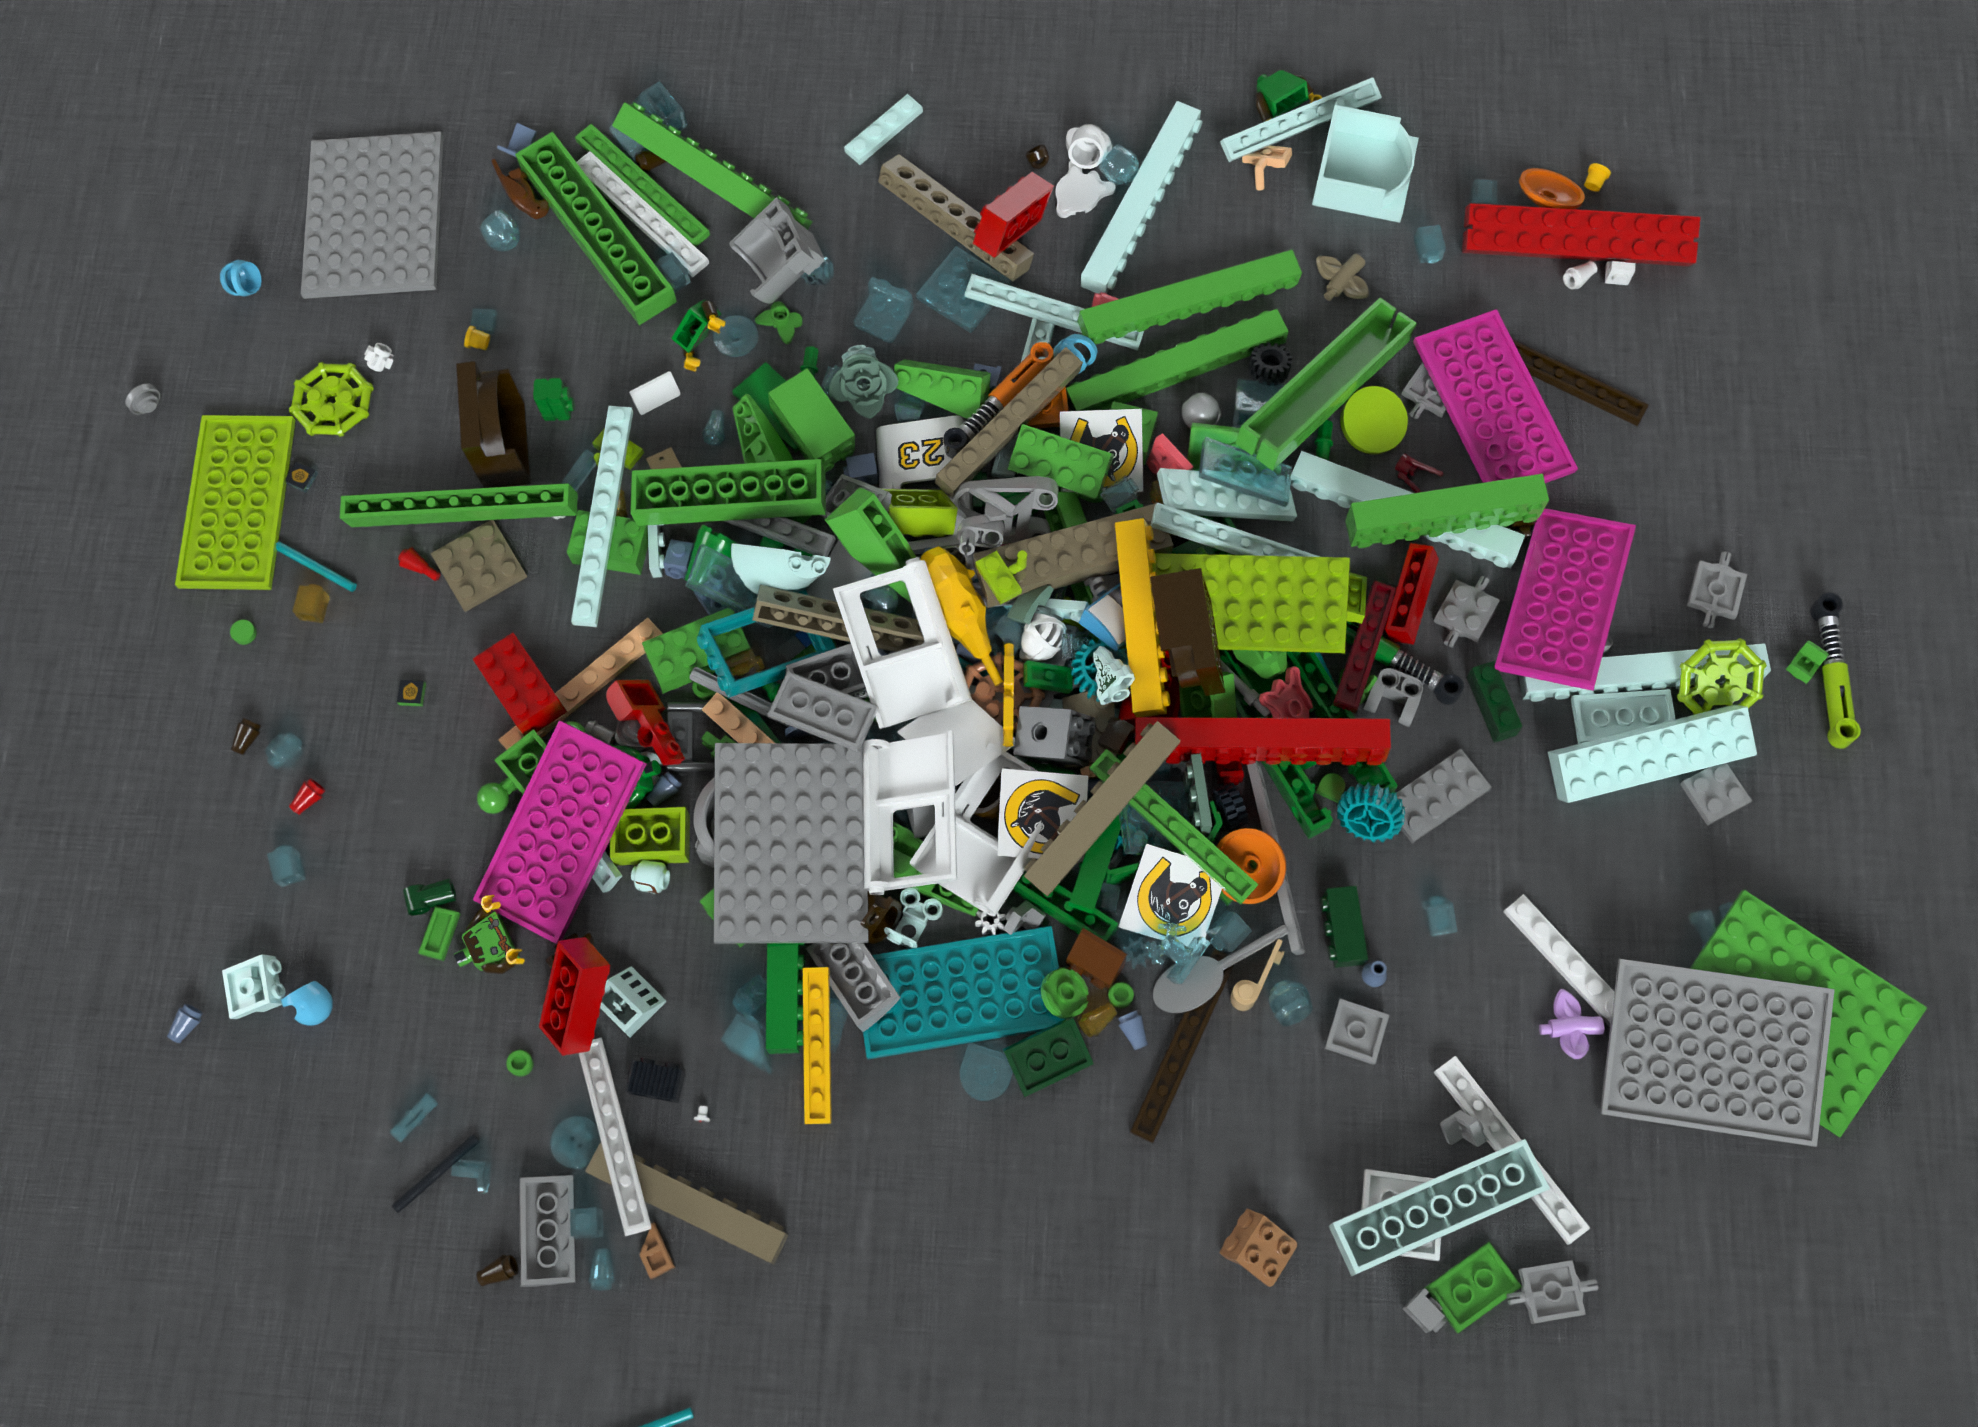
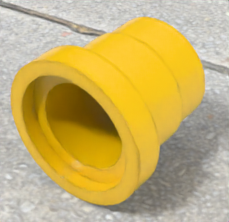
M1590 164L1584 186L1594 192L1600 191L1605 180L1609 178L1611 171L1604 165Z
M470 325L465 335L464 347L469 349L473 347L486 351L491 335L477 330L475 326Z

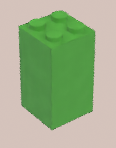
M808 368L768 393L770 410L806 460L821 459L826 473L834 467L836 462L841 459L844 461L846 457L853 455V451H855V434Z

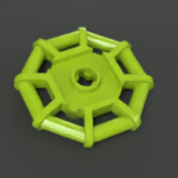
M320 362L316 368L293 383L295 388L292 404L289 407L290 415L294 416L306 429L307 434L311 436L315 434L345 436V432L364 418L367 419L370 415L368 410L371 392L374 390L373 384L369 383L356 369L355 364H324V362ZM328 373H344L341 378L328 376ZM322 375L323 379L321 381H319L313 387L308 386L311 382H313L315 379ZM351 378L359 385L358 388L353 389L348 384ZM303 392H306L307 404L301 405ZM336 396V397H335V400H336L335 403H333V404H332L331 402H328V403H327V401H328V399H329L330 397ZM361 396L359 407H355V400ZM312 412L316 418L311 422L305 413ZM352 413L354 414V415H352L350 418H348L346 421H344V422L342 423V421H343L345 418H347V417H348L349 415H351ZM332 421L335 423V426L322 425V423Z
M1738 638L1737 640L1725 641L1705 640L1704 645L1684 663L1681 662L1679 666L1681 668L1679 694H1677L1678 701L1683 702L1694 714L1710 711L1713 705L1731 706L1734 701H1738L1742 697L1743 693H1747L1749 695L1738 705L1748 707L1749 709L1758 699H1762L1764 696L1762 688L1764 668L1767 666L1766 662L1761 660L1746 645L1744 639ZM1718 650H1731L1729 655L1715 654ZM1741 653L1750 664L1741 665L1736 660L1738 655ZM1708 655L1707 663L1696 668L1695 666ZM1753 672L1752 689L1746 687L1747 674ZM1691 673H1695L1694 687L1690 688ZM1721 675H1724L1726 681L1719 686L1715 681L1720 679ZM1699 694L1705 700L1702 707L1692 698L1693 696Z

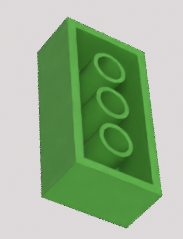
M1022 424L1007 469L1026 476L1048 477L1055 480L1059 487L1100 499L1114 454Z
M732 606L642 642L646 657L663 694L693 682L689 677L694 667L709 673H715V670H711L708 665L705 650H702L698 645L697 636L701 625L735 614ZM741 627L714 636L728 667L752 658L750 646Z

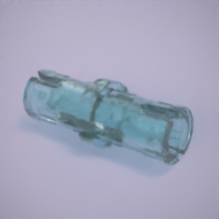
M426 1093L411 1110L408 1109L405 1112L406 1115L390 1130V1134L396 1140L402 1142L416 1126L422 1125V1120L438 1105V1102L430 1094Z

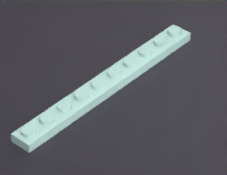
M608 406L571 620L573 625L597 627L633 417L632 407Z

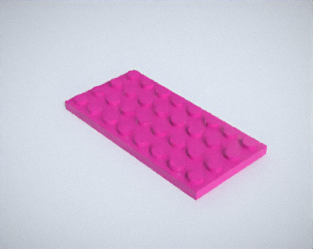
M1497 309L1414 339L1413 343L1483 483L1543 474L1545 483L1575 473L1578 470Z
M1544 508L1542 514L1536 520L1537 522L1533 529L1495 663V669L1501 672L1594 691L1636 525Z
M558 721L473 900L481 904L484 896L495 895L492 903L500 902L501 906L499 909H494V912L558 944V941L563 939L647 763L563 721Z

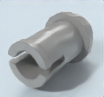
M596 720L587 723L585 727L587 734L609 745L614 743L615 731L599 725Z

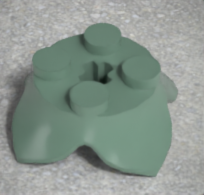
M856 353L845 359L841 369L831 379L829 395L840 402L849 401L858 414L871 419L881 410L885 394L892 393L896 389L899 379L894 371L886 364L879 362L877 357ZM865 378L867 379V382L862 383L860 379Z

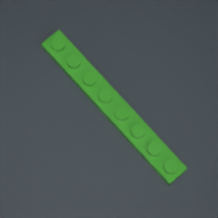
M592 124L575 136L576 142L587 152L593 153L695 247L710 236L709 230Z
M1106 749L1089 769L1105 782L1110 776L1107 773L1116 761L1121 764V761ZM1144 784L1128 803L1239 904H1242L1259 885L1147 784Z

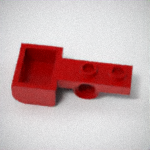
M616 680L608 688L606 697L617 720H638L641 725L637 733L638 742L643 747H653L663 765H677L683 762L685 757L681 752V748L660 715L665 710V707L649 680Z

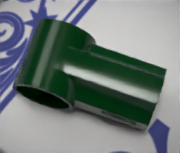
M450 878L429 885H411L403 889L407 912L410 916L427 913L431 907L455 901L457 896Z

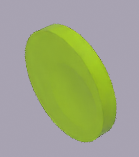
M1369 386L1358 390L1345 402L1341 411L1340 423L1345 438L1355 449L1366 454H1382L1393 449L1402 441L1407 431L1408 416L1404 404L1396 394L1383 387Z

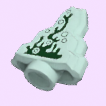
M1099 646L1093 653L1094 663L1098 670L1095 678L1098 685L1096 692L1098 699L1102 705L1122 701L1130 694L1128 687L1136 679L1129 665H1124L1120 659H1114L1109 650Z

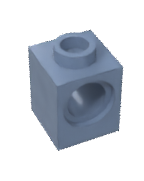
M874 453L846 457L847 466L843 467L844 475L870 485L879 484Z

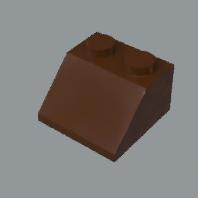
M1082 928L1067 957L1066 965L1069 966V970L1077 972L1080 976L1083 974L1090 978V983L1101 990L1105 987L1109 990L1124 968L1127 954Z

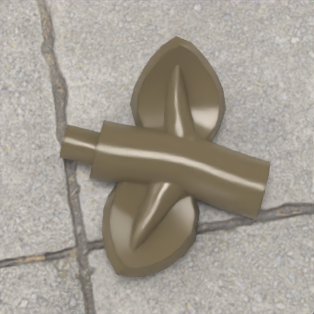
M1353 254L1343 265L1332 256L1321 255L1316 258L1320 275L1330 281L1326 286L1327 292L1324 294L1326 300L1331 301L1333 297H1339L1342 291L1345 296L1353 299H1363L1369 296V288L1365 280L1355 276L1366 264L1360 255Z

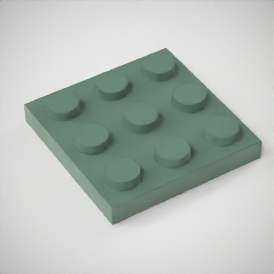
M1192 754L1189 763H1186V771H1184V778L1182 779L1183 792L1188 793L1186 813L1188 817H1192L1191 825L1208 838L1212 828L1202 757L1201 754Z

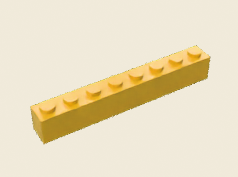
M1144 518L1115 522L1128 665L1136 678L1130 685L1133 713L1136 717L1167 714L1166 706H1170V697L1168 691L1164 689V682L1168 681L1166 667H1162L1161 659L1165 658V651H1161L1150 579L1152 576H1157L1156 572H1153L1152 564L1156 563L1154 549H1150V540H1153L1152 526H1148Z

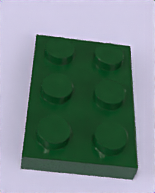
M1072 1016L1002 1049L1024 1097L1094 1064Z

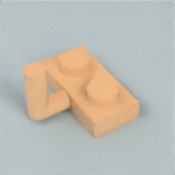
M1270 145L1242 157L1243 163L1256 165V190H1263L1265 188L1264 168L1266 166L1285 168L1292 156V148Z

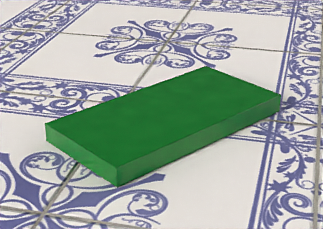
M765 362L732 391L733 395L740 401L745 394H749L770 421L782 441L796 453L798 447L776 419L769 405L768 393L785 383L786 380Z

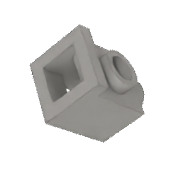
M1424 1288L1402 1309L1425 1333L1431 1330L1436 1333L1447 1321L1440 1312L1442 1310L1440 1304L1432 1297L1428 1299L1426 1295L1429 1292Z

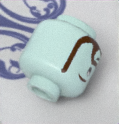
M642 860L638 866L633 867L631 880L634 881L637 890L658 894L668 887L670 871L667 870L666 865L662 862Z

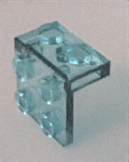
M872 277L868 282L869 297L856 316L854 326L879 339L892 343L914 309L913 297L904 288H896L884 279Z

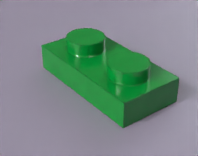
M1027 660L1023 664L1024 686L1069 694L1073 690L1072 668Z

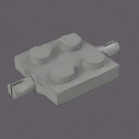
M1422 362L1401 395L1416 404L1410 412L1411 417L1415 415L1414 419H1418L1424 409L1442 418L1446 408Z
M1721 552L1719 564H1711L1701 560L1697 564L1687 606L1706 613L1703 623L1704 627L1708 625V628H1713L1716 616L1732 620L1737 617L1747 574L1735 571L1728 566L1731 557L1729 552L1727 555V552Z
M1480 576L1475 587L1458 580L1453 584L1434 619L1435 623L1445 627L1450 632L1444 641L1446 646L1449 644V647H1453L1458 636L1467 637L1478 643L1500 602L1499 599L1484 592L1489 583L1487 577L1484 580L1485 576Z
M1573 1260L1519 1269L1522 1283L1521 1292L1507 1293L1506 1297L1507 1299L1517 1297V1299L1508 1300L1509 1305L1524 1303L1528 1309L1531 1324L1586 1315L1583 1305V1292L1597 1291L1598 1285L1587 1286L1596 1284V1279L1580 1282L1575 1272Z

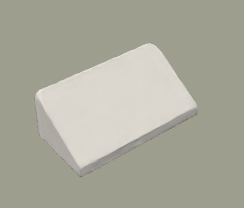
M670 371L629 392L635 407L641 415L680 396L679 388Z

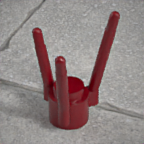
M1406 453L1401 456L1395 467V470L1400 472L1397 477L1405 481L1415 493L1422 491L1408 476L1413 477L1419 468L1439 476L1444 474L1442 471L1418 462Z

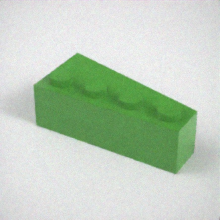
M906 359L896 363L894 366V373L899 379L897 389L966 419L972 417V414L976 413L977 409H981V405H985V401L989 398L991 373Z

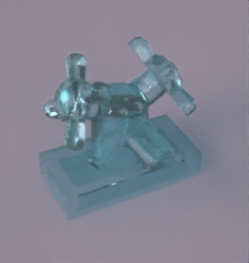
M1173 922L1159 924L1158 929L1167 930L1166 938L1157 944L1155 941L1152 943L1146 942L1145 947L1148 949V954L1154 965L1164 964L1163 959L1160 957L1164 954L1173 960L1176 964L1166 978L1174 984H1182L1210 942L1204 937H1194L1187 947L1176 939L1177 931H1186L1185 926H1179Z

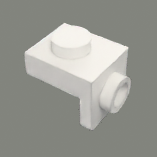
M1608 261L1605 269V283L1628 285L1635 272V263Z

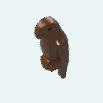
M492 159L494 169L512 204L531 218L540 219L546 216L549 211V204L545 199L536 200L534 191L527 182L526 173L517 168L508 172V176L502 174L496 160Z

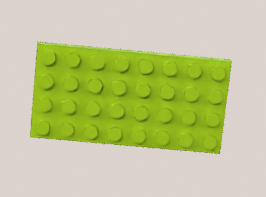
M202 415L175 586L178 589L272 590L277 555L276 543L279 541L287 485L285 479L289 471L296 422L293 416Z
M1155 553L1156 563L1152 564L1153 572H1156L1157 576L1197 568L1202 569L1211 597L1219 649L1345 653L1350 558Z

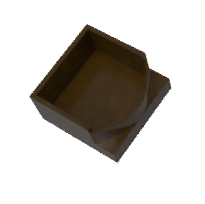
M475 361L456 363L461 449L484 488L531 484L525 400L510 370L481 372Z
M1197 568L1150 577L1161 651L1168 650L1172 677L1178 676L1181 688L1202 685L1206 696L1226 693L1212 602L1202 569Z

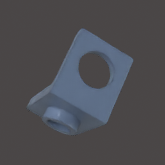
M517 123L508 148L498 145L497 149L516 157V153L534 143L537 131Z

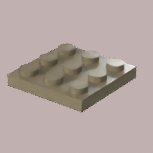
M494 520L482 524L430 553L465 612L527 578L526 573Z

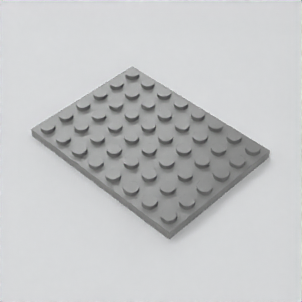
M441 132L311 141L301 295L304 299L437 289L443 135Z
M715 743L714 944L867 943L868 929L861 926V921L868 912L867 889H864L863 744L858 753L838 744Z
M1618 959L1600 1113L1817 1147L1835 989Z

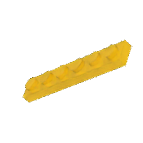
M829 967L803 968L805 1124H831Z

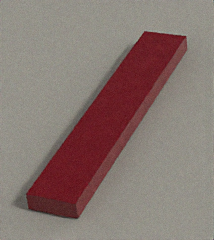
M1375 580L1373 581L1366 601L1365 617L1362 624L1359 623L1333 702L1334 706L1354 713L1357 712L1397 588Z

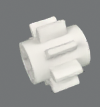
M376 343L374 347L368 345L364 359L367 360L369 368L381 372L384 367L387 369L391 368L394 355L391 354L392 350L387 345Z
M980 911L977 912V916L981 920L976 921L975 926H982V935H985L987 932H992V935H996L998 928L1003 930L1004 925L1000 921L1005 920V914L999 915L997 913L996 916H991L994 924L990 925L987 921V917L990 915Z

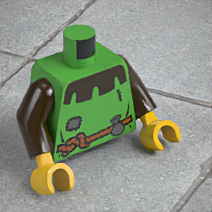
M487 895L482 898L481 908L467 926L466 932L462 935L466 948L454 953V957L460 967L473 961L475 967L480 971L504 974L516 964H523L525 962L524 958H520L518 955L519 952H522V949L515 948L502 918L496 912H493L494 909H499L501 906L500 902L492 903L495 895Z

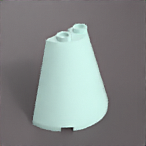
M734 543L731 545L732 563L736 574L740 576L744 585L757 595L760 585L795 593L803 591L820 575L825 573L831 557L819 555L805 556L801 555V552Z

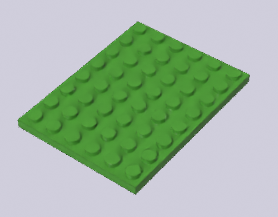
M1746 890L1741 891L1690 967V969L1835 989L1819 1125L1839 1138L1843 1135L1927 1009L1923 1004Z

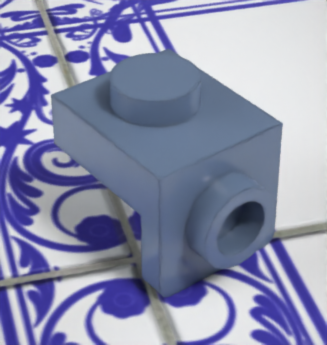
M671 539L663 561L667 576L674 579L685 578L694 543Z

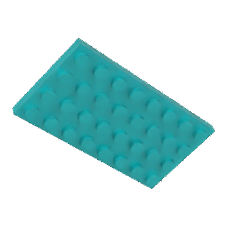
M1052 926L1017 931L1012 935L1005 933L872 955L901 998L882 1018L863 1032L867 1060L1038 1032L1064 1020L1053 1015L1045 1007L1041 997L1043 979L1048 973L1059 968Z

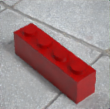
M1410 543L1385 626V631L1391 641L1413 645L1415 643L1439 561L1434 546Z

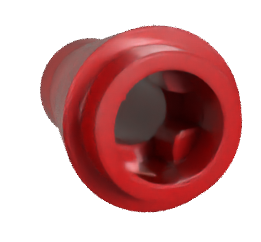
M310 778L307 782H303L289 807L295 813L301 815L306 809L323 798L322 794L326 790L318 782Z

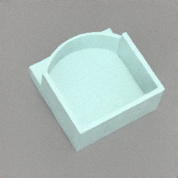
M1335 105L1312 205L1400 223L1419 138L1408 135L1400 124V117Z

